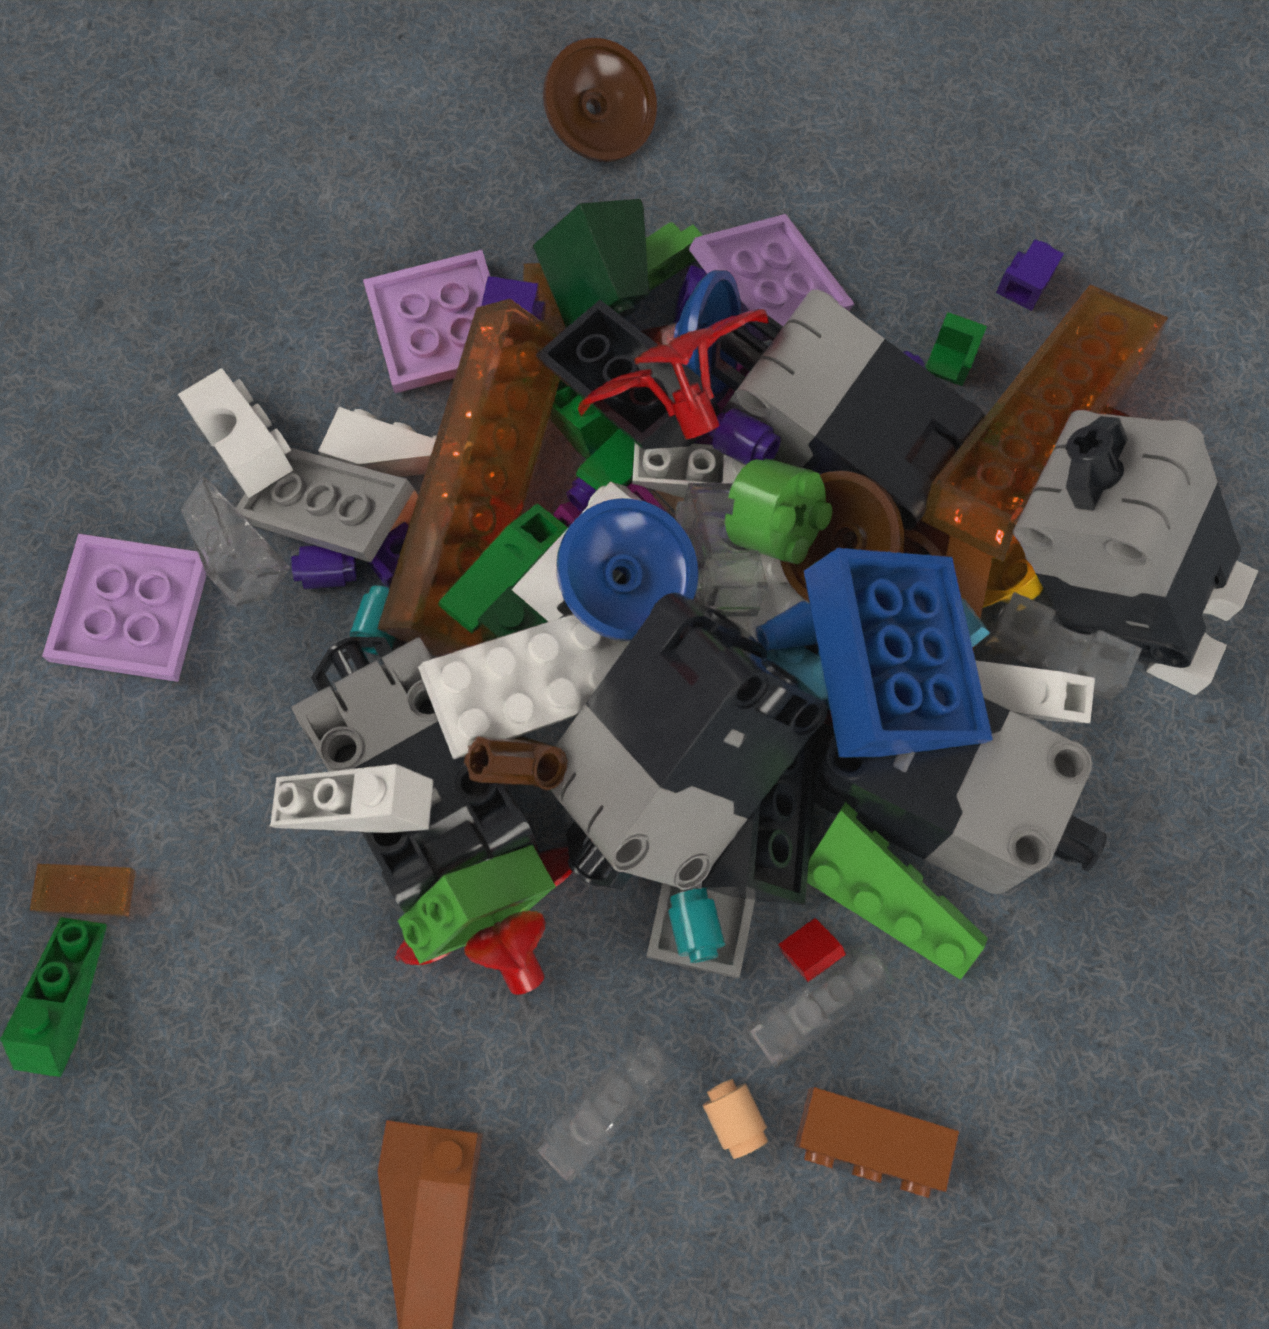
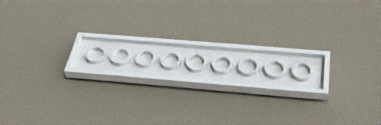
M763 554L698 574V585L693 599L705 607L717 610L730 620L738 623L756 640L757 626L764 624L800 601H806L788 582L780 560ZM573 614L422 662L418 669L454 760L468 753V746L475 742L477 736L513 739L577 716L629 642L613 640L599 635L581 623Z

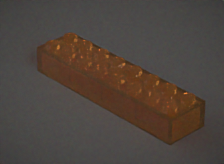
M1090 284L932 482L922 521L1004 562L1018 543L1013 530L1072 412L1086 410L1097 414L1110 415L1153 356L1168 317Z
M511 299L480 306L475 310L377 628L407 643L420 637L428 652L437 657L484 643L480 628L473 634L441 609L438 603L501 532L521 516L560 381L535 356L557 337L559 333Z

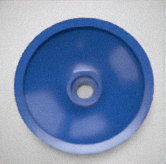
M713 270L699 281L683 308L680 321L675 327L674 338L691 331L708 328L718 321L742 313L738 285L730 272L726 270ZM711 345L708 348L710 385L715 400L718 403L726 395L729 386L711 374ZM697 347L685 366L701 377ZM720 350V358L736 369L738 362Z
M620 498L607 500L588 508L567 529L557 553V580L567 606L581 623L606 638L630 642L660 598L670 593H680L693 600L696 594L698 563L695 550L688 535L681 525L667 512L645 501ZM614 570H619L625 575V584L615 582L613 579Z

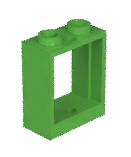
M533 845L444 875L397 921L403 931L406 943L412 948L417 960L421 964L464 947L475 933L486 927L494 926L496 922H501L511 914L530 910L556 886Z

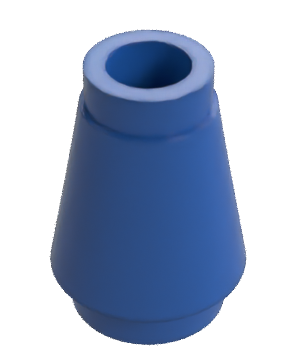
M800 601L756 627L757 640L767 652L818 644L810 603Z

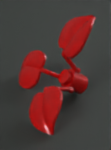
M751 310L725 318L708 328L682 334L674 338L669 344H660L652 347L634 358L636 364L646 362H668L672 364L681 389L672 393L674 402L650 376L653 374L652 370L646 369L618 376L592 391L579 404L578 411L581 417L593 402L615 396L632 387H648L666 407L669 417L676 415L686 440L714 430L720 424L710 401L714 398V394L710 385L708 348L720 336L728 334L747 322L768 324L769 318L766 310ZM697 347L699 351L702 390L698 383L689 385L682 364H688Z
M568 847L549 849L538 854L556 887L572 873L567 862L569 859ZM530 910L511 914L501 922H496L494 926L486 927L475 933L467 941L464 952L470 961L484 967L500 970L512 994L521 995L537 988L545 978L544 972L533 952L546 927L545 918L541 913ZM404 940L396 952L395 959L397 962L400 960L409 965H424L436 962L451 952L420 964L412 948Z

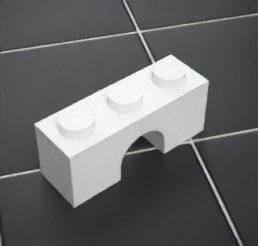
M221 368L178 394L210 444L216 448L248 498L293 471L285 454L291 451L290 447L277 428L269 432L267 428L272 426L260 405L258 403L252 407L249 405L254 400L240 379L232 382Z
M1236 561L1227 584L1223 588L1213 590L1203 613L1228 621L1243 608L1258 570ZM1205 632L1189 667L1178 668L1150 662L1146 672L1196 695L1212 682L1227 645L1211 638Z

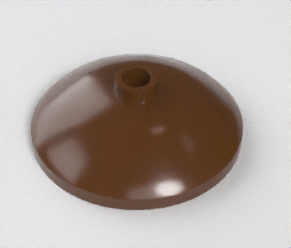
M586 38L568 45L550 64L543 86L545 112L552 129L570 150L592 161L614 162L630 156L647 141L656 120L657 98L648 71L630 50L608 39ZM587 103L594 106L595 114H591L587 110Z
M832 471L821 474L820 477L825 488L826 502L832 506L830 523L825 529L819 530L814 542L808 549L805 559L801 563L794 564L780 560L781 567L790 585L809 603L804 570L837 548L854 549L851 544L854 534L858 537V545L855 548L857 550L903 553L904 530L899 510L889 493L868 476L849 471Z

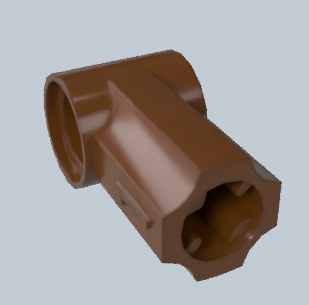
M477 736L475 742L468 746V753L465 754L464 764L468 768L469 778L476 782L533 785L550 790L562 782L568 766V760L561 748L524 736L516 737L515 739Z

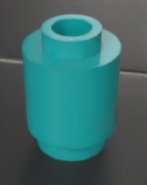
M372 586L369 593L364 594L349 633L350 637H385L392 649L405 612L403 606L404 596L388 587ZM362 647L363 652L378 655L374 647Z
M693 889L671 896L672 908L668 910L678 955L680 957L689 956L690 963H700L717 958V949L725 945V940L715 901L708 897L707 889Z

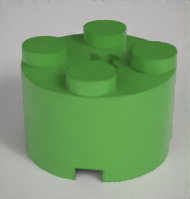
M755 459L742 468L731 486L728 498L734 499L735 502L732 515L725 513V527L729 539L736 546L781 561L799 564L805 559L808 549L814 542L819 530L825 529L830 523L832 506L826 502L825 488L819 473L772 459L764 461Z

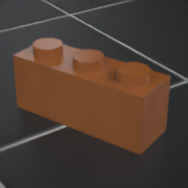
M812 1087L808 1089L794 1147L806 1150L804 1156L806 1161L832 1169L835 1159L854 1165L852 1175L881 1183L882 1176L885 1174L902 1180L900 1190L929 1198L931 1189L943 1192L947 1190L959 1131Z

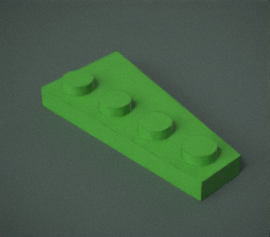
M845 802L809 859L807 883L961 980L985 948L988 938L946 897L935 895L922 882L924 876L911 864L906 867L887 849L889 843L876 830L871 833L856 819L858 813Z

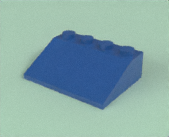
M837 548L804 570L839 757H883L981 744L993 740L952 557Z

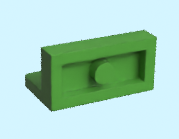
M670 222L646 238L649 292L696 261L689 248L695 237L703 235L693 224L681 232L674 223Z

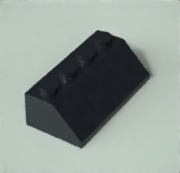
M601 300L597 301L535 355L541 364L583 399L611 379L646 369L652 370L653 374L650 376H652L672 402L675 401L672 393L681 389L671 363H635L634 358L658 344ZM682 364L689 385L698 383L702 390L701 377ZM632 387L615 396L591 404L592 407L642 449L690 447L701 437L698 436L686 440L676 415L669 417L666 407L648 387ZM714 397L710 401L716 416H718L721 412Z
M820 727L811 735L796 755L793 763L782 773L738 831L735 838L713 864L709 874L702 881L701 888L736 898L805 905L815 790L813 780L817 766Z

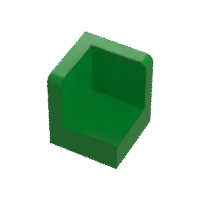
M947 312L926 364V370L935 377L963 386L987 326Z

